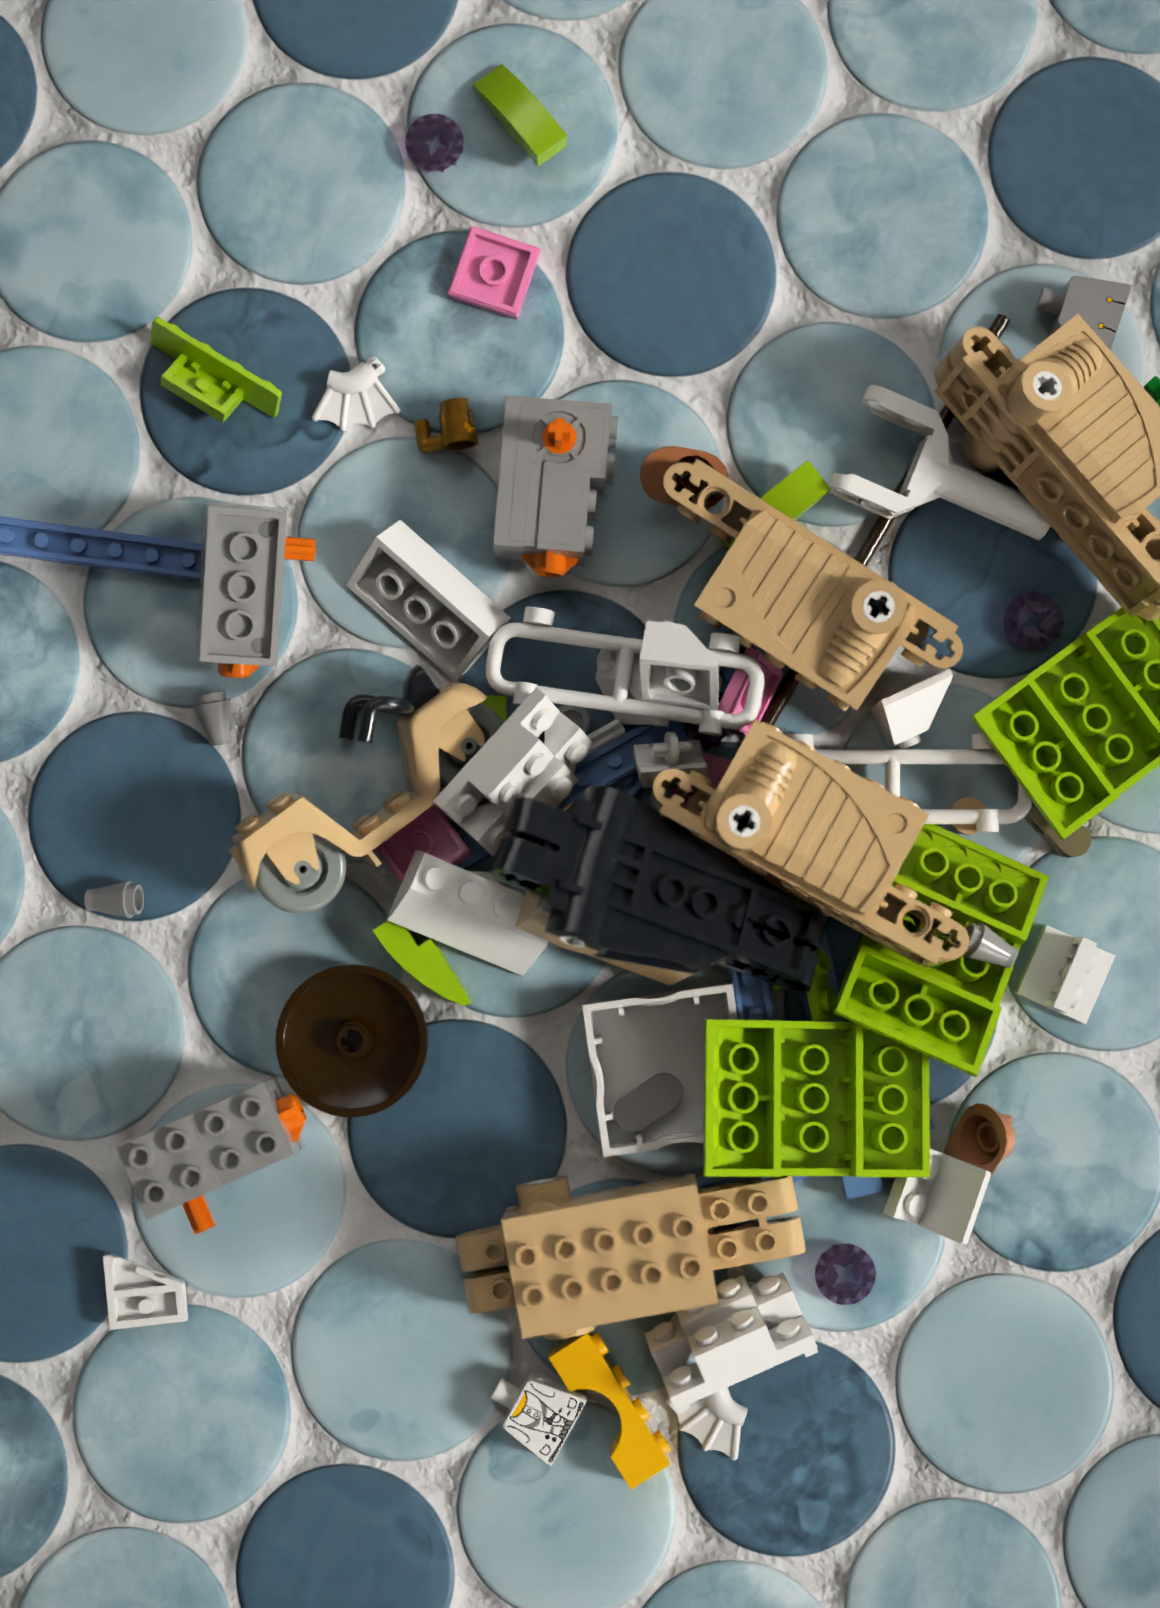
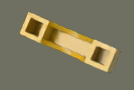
M589 1332L568 1338L549 1350L548 1358L569 1391L578 1389L597 1391L606 1396L616 1407L620 1415L621 1424L619 1433L610 1447V1457L632 1490L670 1465L667 1452L671 1450V1447L660 1430L653 1432L646 1420L651 1415L640 1397L633 1400L626 1387L630 1385V1382L619 1364L615 1367H612L605 1356L610 1350L599 1332L593 1335Z

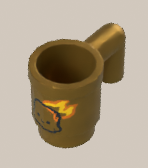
M451 398L439 404L441 413L438 416L441 435L431 437L428 419H419L414 422L418 448L422 453H431L443 449L448 451L464 450L479 444L473 410L470 409L467 398Z

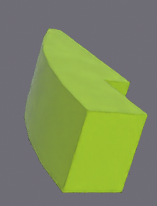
M500 64L473 84V89L512 140L522 146L537 167L567 146V134L530 90L503 64Z
M807 460L760 499L796 521L798 517L826 497L831 488L828 487L829 485L810 461ZM733 538L729 544L721 539L720 541L729 550L735 539Z
M386 921L372 930L386 951L420 983L442 997L464 1007L473 1002L434 939L430 938L420 945L410 929L390 921Z

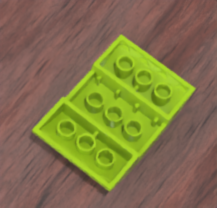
M1120 607L971 716L977 727L1060 840L1068 837L1118 799L1119 795L1160 765L1159 618L1148 621L1142 619L1137 614L1131 618Z
M924 824L891 886L895 887L897 883L902 884L918 894L916 900L930 906L931 902L945 907L952 912L950 918L960 923L964 928L971 922L977 925L979 923L985 924L1007 943L1016 947L1019 953L1021 945L1026 942L1049 876L935 824ZM904 915L902 920L903 926L908 932L913 933L915 923L910 916ZM860 933L844 975L834 1013L971 1076L977 1077L1002 1010L1000 1003L1014 964L1007 969L1001 965L967 958L963 955L955 960L923 968ZM942 935L937 938L943 942L945 937ZM943 943V945H942L941 948L944 950V949H947L948 946H946V945Z
M705 1019L703 1176L930 1177L929 1056L855 1022Z

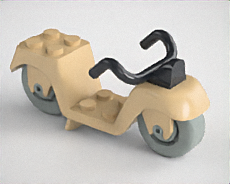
M415 665L409 670L403 683V698L367 694L351 698L345 704L342 713L339 738L353 740L357 714L361 709L363 711L357 741L373 743L376 718L379 712L401 714L397 719V732L407 791L402 793L399 790L382 802L385 808L374 816L371 813H367L352 824L355 830L351 833L303 796L294 792L291 794L280 793L266 804L269 808L268 811L259 817H255L252 814L235 827L238 833L232 837L234 846L228 852L239 865L241 876L248 888L255 892L256 886L260 894L280 910L296 914L310 913L326 906L340 891L346 875V859L343 851L351 856L361 857L364 862L376 869L381 866V861L372 850L433 806V800L439 795L440 785L446 787L502 726L503 721L491 708L481 703L487 696L477 688L465 683H449L437 688L426 672L419 665Z

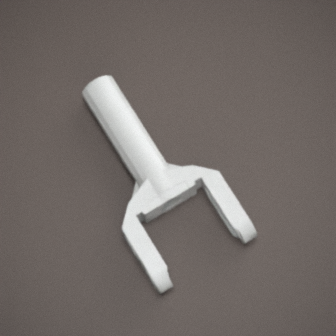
M870 385L867 387L862 403L869 408L872 414L920 434L925 438L919 443L900 493H896L855 474L833 473L828 483V487L831 488L829 491L831 494L887 519L911 511L915 507L937 498H942L1036 540H1040L1045 536L1050 525L1020 491L954 463L949 451L948 434L937 410L881 386Z

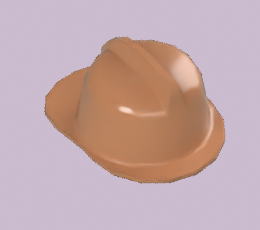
M664 446L652 451L644 459L640 468V483L644 492L653 500L678 506L679 503L666 493L663 484L664 475L672 465L679 462L693 465L696 459H699L728 479L729 474L725 464L713 454L678 446ZM680 478L677 482L681 490L684 488L688 489L695 495L699 491L689 481V478L687 480ZM716 495L712 497L708 502V508L715 506L724 496Z
M977 1103L968 1107L949 1137L944 1153L990 1171L992 1176L999 1163L1007 1158L1014 1149L1015 1132L1011 1124L1013 1118L1008 1114L998 1113L987 1104Z

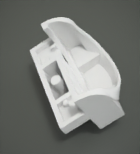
M535 688L443 791L439 792V795L433 802L462 830L494 856L498 851L501 838L505 837L503 831L513 799L517 797L531 798L557 808L561 801L569 795L572 787L578 782L574 775L576 764L586 757L594 744L580 727L563 715L543 692ZM543 731L545 736L544 744L538 738ZM483 797L492 803L476 807Z
M783 1272L776 1276H767L758 1283L746 1282L743 1275L736 1279L724 1280L719 1285H716L718 1304L676 1311L670 1322L660 1323L653 1330L644 1333L651 1354L664 1381L670 1401L678 1414L691 1409L689 1404L801 1354L809 1357L818 1353L814 1337ZM764 1320L776 1323L778 1326L768 1331ZM693 1353L696 1363L686 1366L689 1356Z

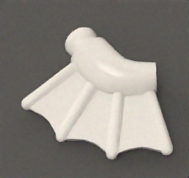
M371 356L366 363L362 361L349 372L330 370L327 389L312 415V420L315 422L318 420L331 421L338 425L340 430L344 431L347 427L354 424L368 425L373 428L384 416L400 413V408L377 378L385 372V366L376 356Z
M728 1387L689 1404L691 1409L680 1414L674 1409L670 1398L666 1400V1404L672 1408L678 1417L679 1430L696 1437L701 1443L703 1451H721L731 1457L732 1460H737L741 1426L745 1421L748 1408L736 1403L732 1399Z

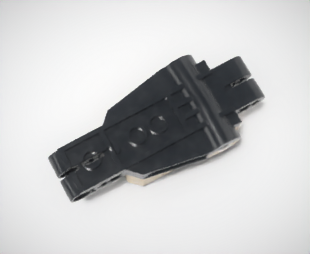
M606 786L588 787L584 791L583 798L578 797L563 810L531 798L517 797L513 799L503 831L505 837L501 838L491 874L504 883L525 890L515 928L546 939L561 948L589 955L669 986L717 963L789 991L809 992L811 990L818 961L816 953L820 951L827 922V916L820 912V908L747 880L735 858L694 835L675 821L660 815L654 808L639 802L632 795L622 790Z

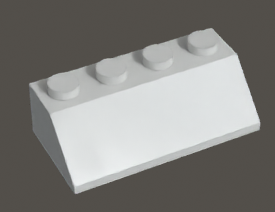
M401 520L376 536L346 584L348 588L455 683L462 678L489 648L493 634L511 619L509 615Z
M415 850L386 919L521 976H524L549 943L546 939L515 928L524 894L418 850Z

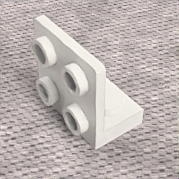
M930 1148V1177H896L883 1213L920 1225L955 1242L966 1245L991 1173Z

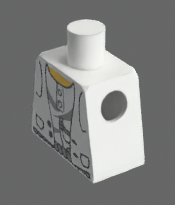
M529 1373L521 1388L501 1378L490 1399L509 1409L504 1417L502 1427L546 1464L552 1466L587 1402V1393L579 1389L569 1391L565 1384Z

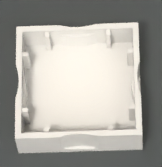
M726 983L582 1004L603 1157L657 1150L661 1147L681 1142L704 1143L705 1019L738 1020L733 984ZM659 1073H669L680 1081L683 1087V1098L675 1109L638 1132H627L617 1125L613 1111L620 1097Z

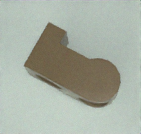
M1032 803L1031 809L1024 819L1057 854L1070 858L1081 856L1090 848L1091 836L1084 826L1078 828L1065 839L1060 840L1035 804Z

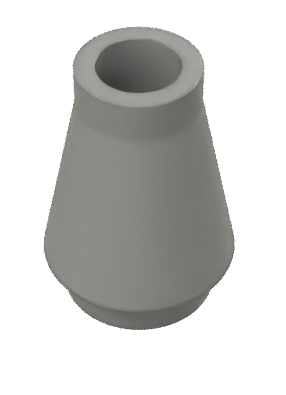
M225 690L196 695L197 705H194V708L208 738L209 746L232 742L230 736V699H226Z
M131 881L97 889H87L84 897L85 908L87 911H97L132 918L133 915L141 914L143 910V889L141 885H134Z
M971 922L965 927L969 934V946L964 953L965 957L1001 965L1007 969L1014 964L1018 955L1016 947L1007 943L983 923L977 925Z

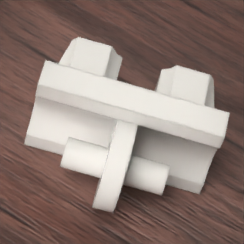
M671 731L665 733L664 742L633 745V757L639 779L644 788L653 787L655 778L666 769H677L688 775L691 770L702 775L707 774L708 766L702 755L700 739L678 741L676 733Z

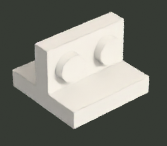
M1043 925L1014 993L1079 1023L1086 1024L1115 955L1097 948L1096 942L1085 937H1073L1051 926Z

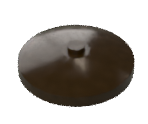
M366 965L336 966L308 978L287 1000L276 1029L277 1059L290 1087L302 1100L312 1107L340 1117L372 1115L395 1104L413 1087L419 1078L428 1052L427 1022L414 994L393 975Z

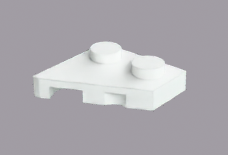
M105 1254L103 1256L110 1330L186 1322L188 1320L184 1280L114 1254Z

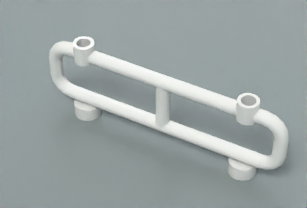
M525 607L523 623H508L501 626L493 634L488 648L486 678L489 685L497 693L514 697L512 704L518 707L535 688H538L552 703L699 724V733L712 736H721L722 728L740 729L749 725L757 717L761 707L764 690V672L756 660L739 653L740 637L731 634L711 633L708 650L718 660V666L741 669L749 676L746 705L737 714L724 713L713 709H695L627 699L635 654L640 655L643 640L553 627L555 612L549 609ZM512 637L620 652L612 696L539 686L528 682L507 681L500 674L505 643Z
M784 734L795 741L804 742L814 748L813 734ZM972 734V749L816 750L820 755L843 764H885V790L897 797H900V764H1005L983 734ZM1018 782V800L1011 809L921 810L929 813L924 824H976V832H999V824L1016 823L1023 819L1031 809L1032 800Z

